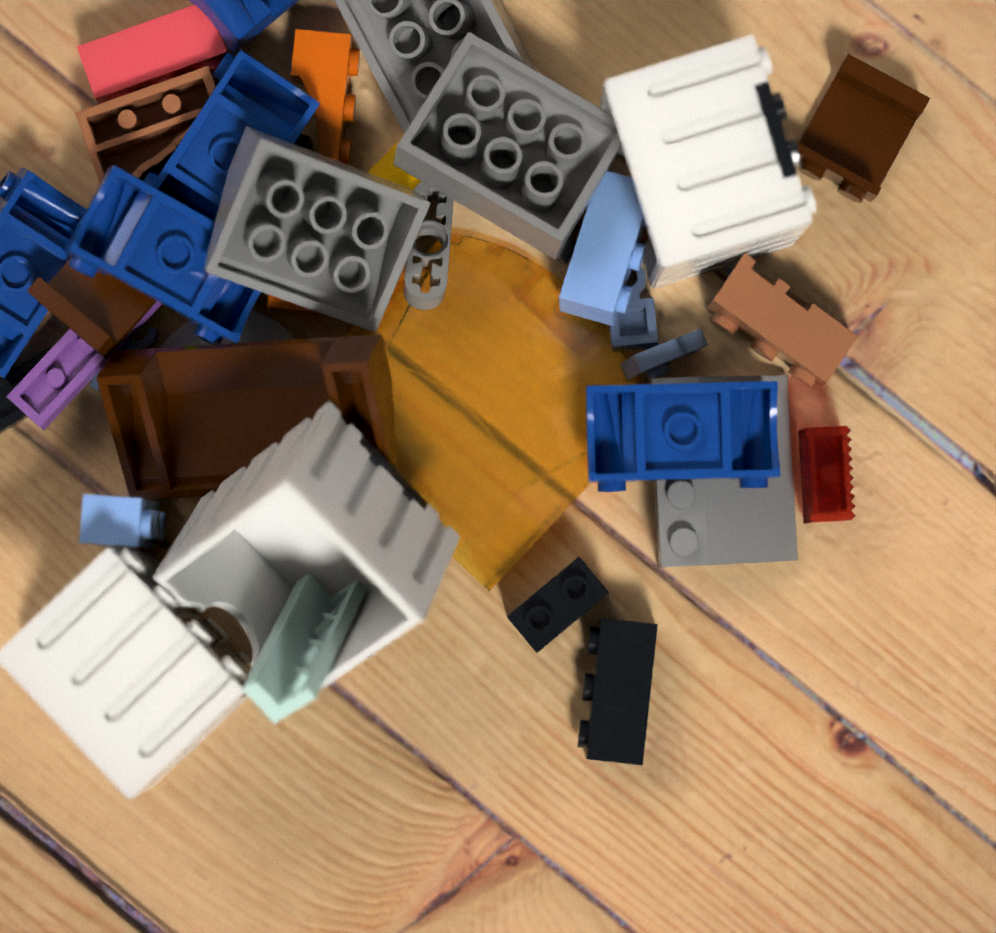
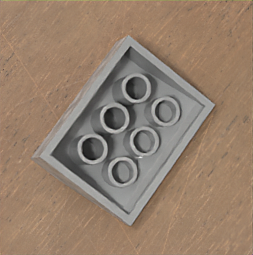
M334 0L404 133L468 32L538 72L501 0Z
M468 32L399 141L393 165L556 259L620 150L622 143L613 115Z
M246 126L228 170L203 270L376 333L431 203L412 189Z
M787 375L676 377L651 379L648 384L778 381L777 438L780 477L768 479V488L749 489L740 488L739 480L734 479L653 480L658 568L798 560Z

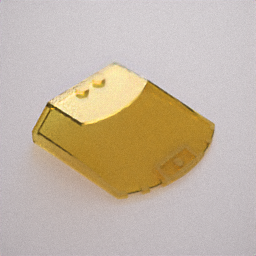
M451 234L447 286L444 299L437 307L429 310L412 307L406 301L403 294V276L395 286L376 333L355 326L346 336L382 334L392 376L397 471L439 514L438 518L445 527L450 525L458 533L460 539L452 557L490 591L590 484L588 483L586 386L637 385L638 383L636 377L627 380L621 363L627 360L623 351L612 352L611 334L605 324L560 311L559 295L563 286V281L538 263L513 250L482 239ZM437 240L426 253L432 254L439 251L442 247L440 241ZM422 268L419 284L420 292L422 293L430 292L431 268Z

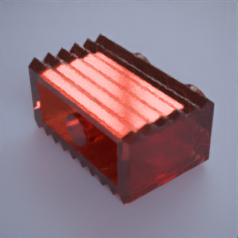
M847 426L803 428L798 431L803 524L846 522L853 520L856 516L852 512L855 505L851 502L855 497L851 493L854 486L850 483L854 477L849 473L853 469L849 464L853 458L848 455L852 450L848 443L852 439L847 436L851 431Z

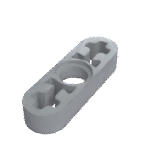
M421 182L414 188V191L426 200L428 197H435L437 209L435 221L426 220V213L406 260L403 294L406 301L412 307L420 310H430L440 305L445 296L454 200ZM430 235L437 238L442 247L439 251L428 254L420 251L415 242L421 236ZM422 268H431L429 282L431 288L429 293L420 292L419 284Z

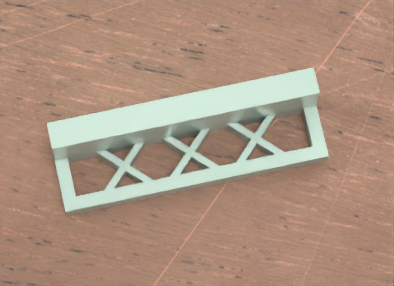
M310 573L296 581L242 687L245 694L274 724L317 698L366 594L367 588L359 579L332 596Z

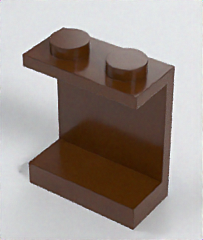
M848 54L797 145L802 166L796 169L811 179L821 181L822 177H825L838 184L837 191L854 202L862 203L863 199L872 202L879 194L883 180L916 120L922 115L930 98Z
M70 258L48 284L38 277L27 292L95 351L107 359L157 301L109 274L104 275L97 272L94 278L85 276L68 266Z

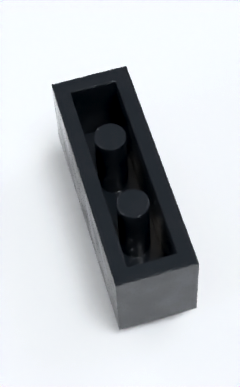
M600 618L599 627L590 626L587 654L596 655L594 674L585 673L582 701H589L591 705L589 720L580 719L577 748H586V759L643 765L658 624Z

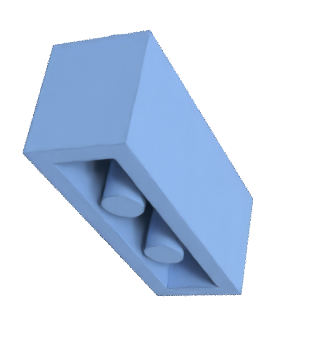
M607 171L591 198L559 295L561 312L614 326L618 312L626 314L633 292V287L627 286L631 269L639 271L641 268L646 244L640 243L644 227H648L632 177Z
M83 494L79 543L156 549L157 540H164L166 512L159 511L160 503L142 498Z

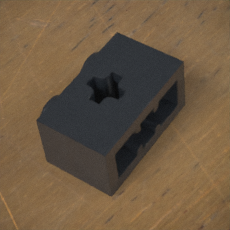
M577 557L506 617L534 651L538 653L609 594V592L583 560Z

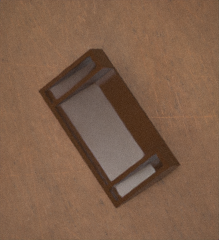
M382 334L117 350L96 377L130 498L203 497L211 490L216 493L224 480L243 466L247 469L253 458L276 442L280 445L285 434L309 417L312 421L318 409L329 401L341 412L340 417L347 425L352 423L397 470L392 376Z

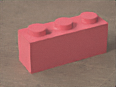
M195 5L77 46L92 92L99 104L209 66L214 74L227 52H229L225 41L216 27Z

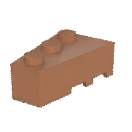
M209 66L75 112L99 183H101L108 168L114 165L141 181L145 180L151 170L156 174L162 171L217 87L216 80L212 76L213 73Z
M744 253L706 310L714 314L710 321L732 336L738 330L753 340L749 347L765 359L773 361L777 356L789 364L791 368L788 373L804 385L812 387L814 382L820 386L825 385L858 336L814 303L808 304L788 290L790 286L780 278L776 277L775 280H772L754 268L753 265L756 260Z

